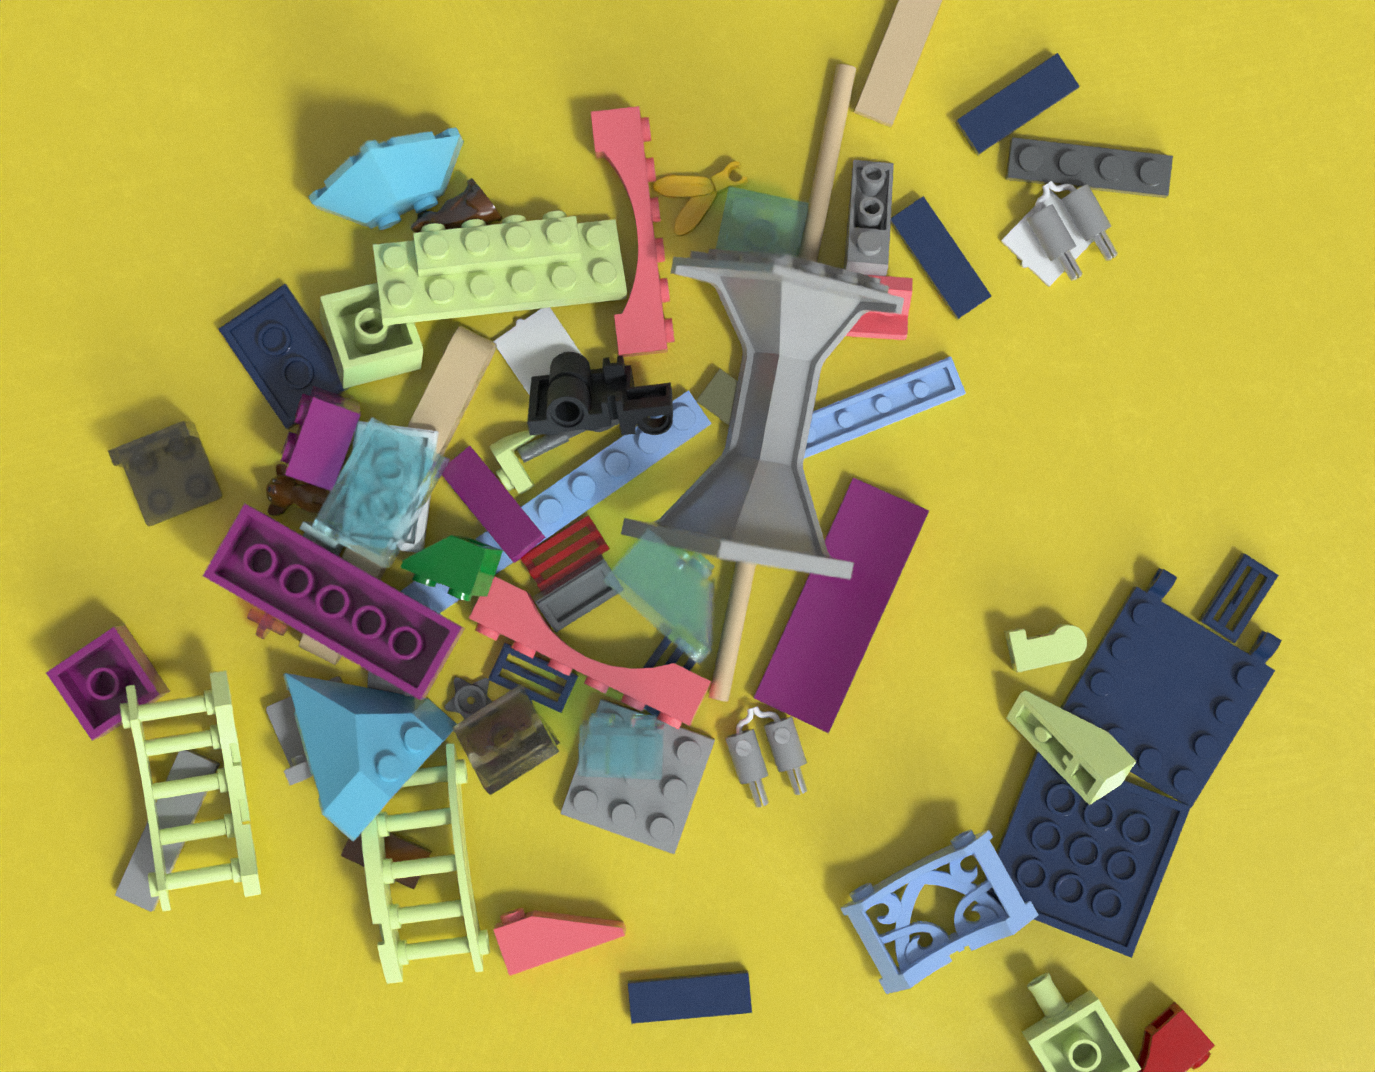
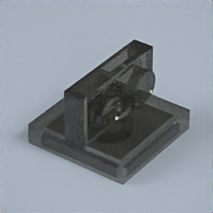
M521 684L452 727L483 788L489 795L497 792L560 752L557 747L560 744L557 736L540 716L529 694Z

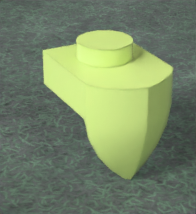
M529 430L503 437L490 446L492 453L501 465V468L496 471L500 480L508 491L515 488L519 494H523L535 486L514 454L517 448L537 436H530Z

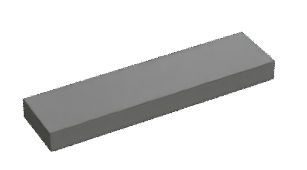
M192 750L179 751L166 781L214 774L217 772L220 763ZM208 791L158 799L156 806L160 829L193 824ZM147 822L115 896L152 912L157 906L159 896L151 897L148 873L155 872L149 823ZM185 842L162 845L166 874L172 872Z

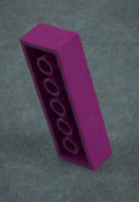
M247 504L243 505L203 574V577L419 700H424L465 630L461 625Z

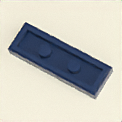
M1057 53L959 118L955 123L978 156L1076 91L1080 86Z
M924 196L891 218L892 226L956 320L991 297V294Z
M748 970L628 981L631 1024L752 1013Z

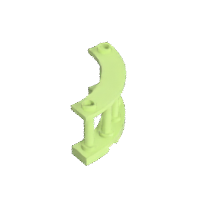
M227 671L210 673L212 689L205 690L204 695L139 705L135 685L126 686L128 703L120 704L123 727L132 728L147 810L155 872L148 873L151 897L159 896L162 911L171 910L169 890L233 879L234 883L242 882L245 897L261 894L251 824L243 825L242 823L250 821ZM207 711L208 715L216 714L217 724L210 725L211 730L145 740L142 721ZM213 746L214 750L222 748L225 768L217 769V773L153 783L148 756ZM220 789L221 793L229 792L232 813L224 814V819L160 829L156 799ZM227 835L228 838H236L238 857L231 858V863L166 874L162 845Z
M454 743L446 744L447 765L417 769L402 786L408 787L448 781L450 808L388 815L387 812H382L381 810L361 832L373 924L379 923L383 942H378L377 947L387 984L403 982V965H408L409 960L471 952L475 972H482L483 955L490 954L487 930H480L466 845L461 784L468 783L465 759L458 760ZM447 824L452 825L455 854L393 862L392 858L386 859L384 837L389 836L390 832ZM457 871L461 900L400 907L399 904L392 903L390 883H395L397 878ZM464 916L467 936L410 944L407 943V940H400L398 929L401 928L402 924Z

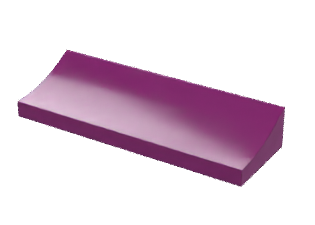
M852 478L824 540L831 557L854 563L851 579L809 573L754 694V699L829 734L929 510L856 478Z

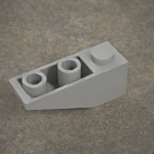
M853 160L844 270L863 275L886 276L894 163Z

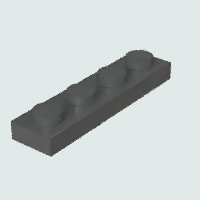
M1012 137L1009 147L1006 180L1045 185L1052 181L1056 186L1071 184L1075 188H1081L1088 184L1091 190L1166 198L1169 195L1173 156Z

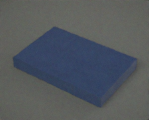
M287 284L282 285L219 328L227 343L288 430L297 424L294 423L295 413L302 394L310 396L313 386L338 395L349 389L342 388L328 344Z

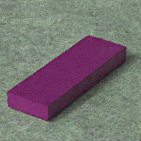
M471 446L467 447L439 471L514 563L546 538Z

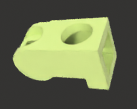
M1069 624L1057 625L1049 633L1026 637L1025 629L1022 628L1004 631L1012 669L1015 672L1075 660L1085 652L1087 647V638L1080 628Z

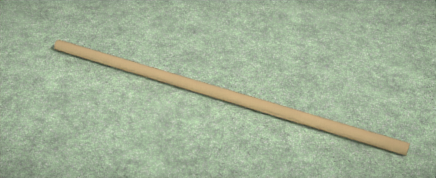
M845 64L836 65L798 258L813 262L818 261L856 73L855 67ZM736 561L708 698L727 702L729 700L756 564Z

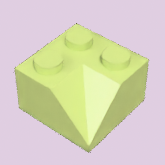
M378 283L320 297L319 318L343 389L421 369L423 347L415 323L383 326Z

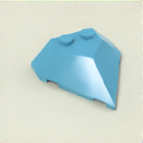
M449 128L435 136L431 131L393 137L387 140V142L377 143L376 140L365 142L359 148L361 152L357 156L349 157L324 181L326 187L313 191L309 195V199L317 209L372 229L378 226L379 230L390 228L401 221L400 215L415 209L416 213H421L438 204L436 198L445 194L464 141L457 128Z
M288 673L283 675L287 691L290 690L295 707L294 716L310 773L314 775L322 815L352 841L361 834L388 801L458 726L428 698L419 700L414 696L410 697L389 691Z

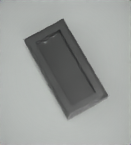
M602 554L533 596V599L556 633L624 589Z

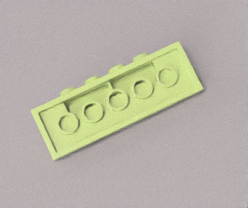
M551 211L543 215V220L526 221V218L522 215H512L504 218L502 224L486 225L483 220L472 219L464 222L462 228L445 230L444 225L437 223L425 225L421 228V232L413 233V241L373 245L383 326L626 299L627 287L616 219L577 223L576 216L567 217L563 211Z

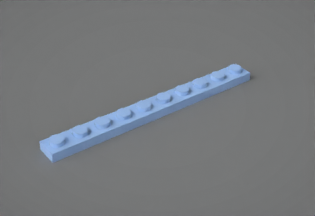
M689 390L673 401V423L668 431L660 435H649L641 431L637 426L635 434L622 436L521 507L546 537L540 543L712 424ZM663 415L651 416L649 418L657 419L662 417ZM488 531L475 539L503 550ZM504 551L495 575L513 563ZM414 581L401 590L404 594L439 614L460 600L447 594L449 587L439 583L436 584V587H430Z

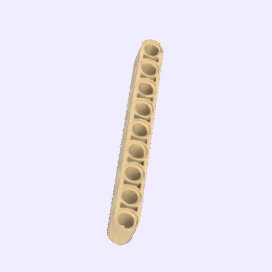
M459 326L454 333L407 426L409 428L439 432L434 473L497 347L496 343L463 326ZM348 544L342 558L381 580L395 550ZM303 634L300 640V648L334 665L342 657V655Z

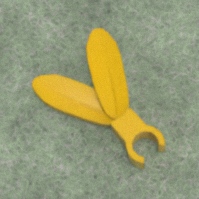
M740 162L729 163L723 171L715 174L711 179L700 176L672 175L665 176L654 183L653 189L664 197L690 198L675 220L674 232L677 236H684L692 232L699 225L714 203L718 193L721 194L732 188H742L748 183L749 180L745 176L736 182L730 180L731 171L741 168Z

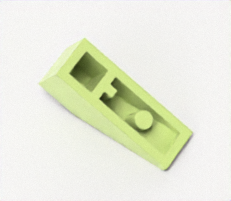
M1028 691L1020 693L1006 717L1089 805L1120 786L1136 763V760L1107 731Z

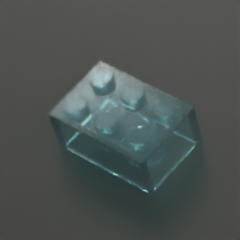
M372 417L311 528L376 564L389 568L396 559L450 459L379 419Z

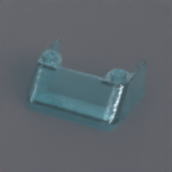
M648 529L603 581L697 663L700 664L712 651L716 577L712 574V570L715 566L700 553L695 552L691 555L684 549L668 546Z

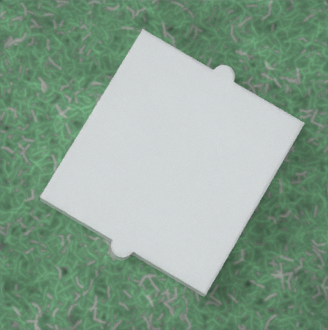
M1050 190L1048 198L1041 204V209L1053 204L1077 246L1070 250L1076 260L1094 239L1091 238L1085 242L1063 201ZM1034 206L1001 242L1022 261V268L1028 267L1049 287L1065 270L1058 258L1050 262L1026 220L1037 213Z
M550 307L541 308L525 320L518 319L515 327L493 341L497 344L498 350L529 395L531 377L550 375L551 362L557 355L563 352L581 354Z

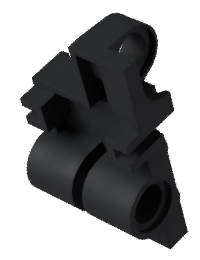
M563 352L552 360L550 375L531 377L527 418L530 436L540 434L556 435L561 432L583 429L594 431L602 427L611 426L612 420L619 419L621 435L635 434L636 425L641 431L649 435L663 434L672 426L673 400L671 383L635 387L631 365L625 366L623 356H617V362L610 363L609 357L603 358V368L591 370L588 360L583 355L576 352ZM663 415L662 417L657 419L649 418L651 416Z

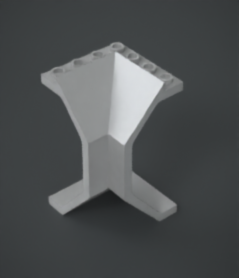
M709 249V253L691 251L690 258L673 257L670 273L708 282L717 290L742 346L743 355L726 445L722 455L661 518L654 522L624 518L621 534L722 559L851 579L854 563L835 559L827 551L803 470L805 450L823 363L862 315L867 312L902 314L904 298L888 294L889 286L880 284L881 279L787 254Z

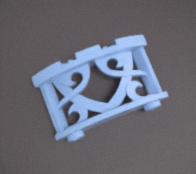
M972 829L957 835L950 841L952 845L924 857L878 884L872 886L871 883H867L858 887L849 894L852 900L840 908L844 916L848 915L880 972L882 978L879 979V982L886 994L912 988L936 970L952 962L949 955L954 952H961L968 945L971 951L996 940L1012 936L1038 916L1031 901L1024 903L990 842L993 836L989 830L975 835ZM969 855H975L987 877V880L979 885L973 883L977 877V865L972 870H966L961 866V861ZM950 863V873L934 870ZM907 884L902 899L893 893V891ZM924 884L943 886L965 894L957 904L954 915L956 932L948 935L944 929L931 922L918 921L910 923L915 901ZM993 888L1001 904L987 891ZM975 900L978 904L972 907V911H977L981 917L977 921H969L964 917V911ZM884 903L888 906L889 912L884 916H878L877 920L882 924L896 922V927L879 935L866 911L876 904ZM927 932L931 934L933 941L929 946L921 947L918 944L920 935L910 939V934ZM895 940L899 966L896 967L884 943Z

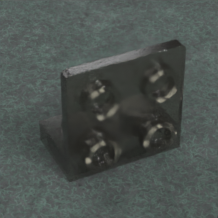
M181 421L108 451L113 465L124 467L147 526H154L223 497L193 422Z

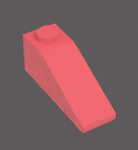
M523 908L502 914L500 916L501 922L496 923L493 929L509 976L623 937L626 933L623 921L538 910L524 913Z

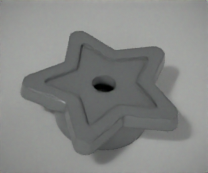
M459 677L455 678V696L445 705V710L460 713L469 728L475 725L480 714L495 712L497 706L487 696L488 678H483L473 684ZM474 697L475 703L469 704L467 699Z

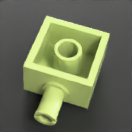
M1049 973L1042 974L1028 983L1027 988L1032 992L1045 1016L1042 1020L1022 1031L1046 1072H1138L1141 1070L1106 1010L1091 990L1066 1003L1051 980Z

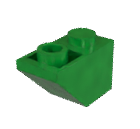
M450 535L404 559L400 568L414 573L412 580L420 584L436 587V584L439 583L449 587L447 594L465 601H471L472 596H488L503 550L470 537Z

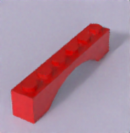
M1174 1001L1145 1027L1142 1047L1137 1058V1063L1141 1068L1138 1072H1187L1190 1068L1197 1069L1209 1059L1211 1055L1209 1051L1215 1045Z

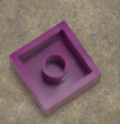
M313 386L310 396L302 394L294 423L300 425L296 434L288 432L281 452L280 461L286 463L285 475L333 491L361 415L360 402Z
M126 625L111 628L46 672L92 741L106 736L123 724L120 704L128 703L126 686L135 685L139 705L154 703L170 692Z

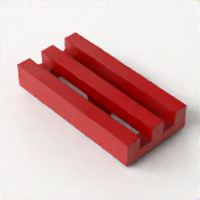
M587 515L526 553L520 559L529 570L540 591H543L600 554L610 550L591 517ZM587 526L590 531L588 535L538 566H535L532 561L534 558ZM596 541L599 547L544 580L540 573L590 542Z

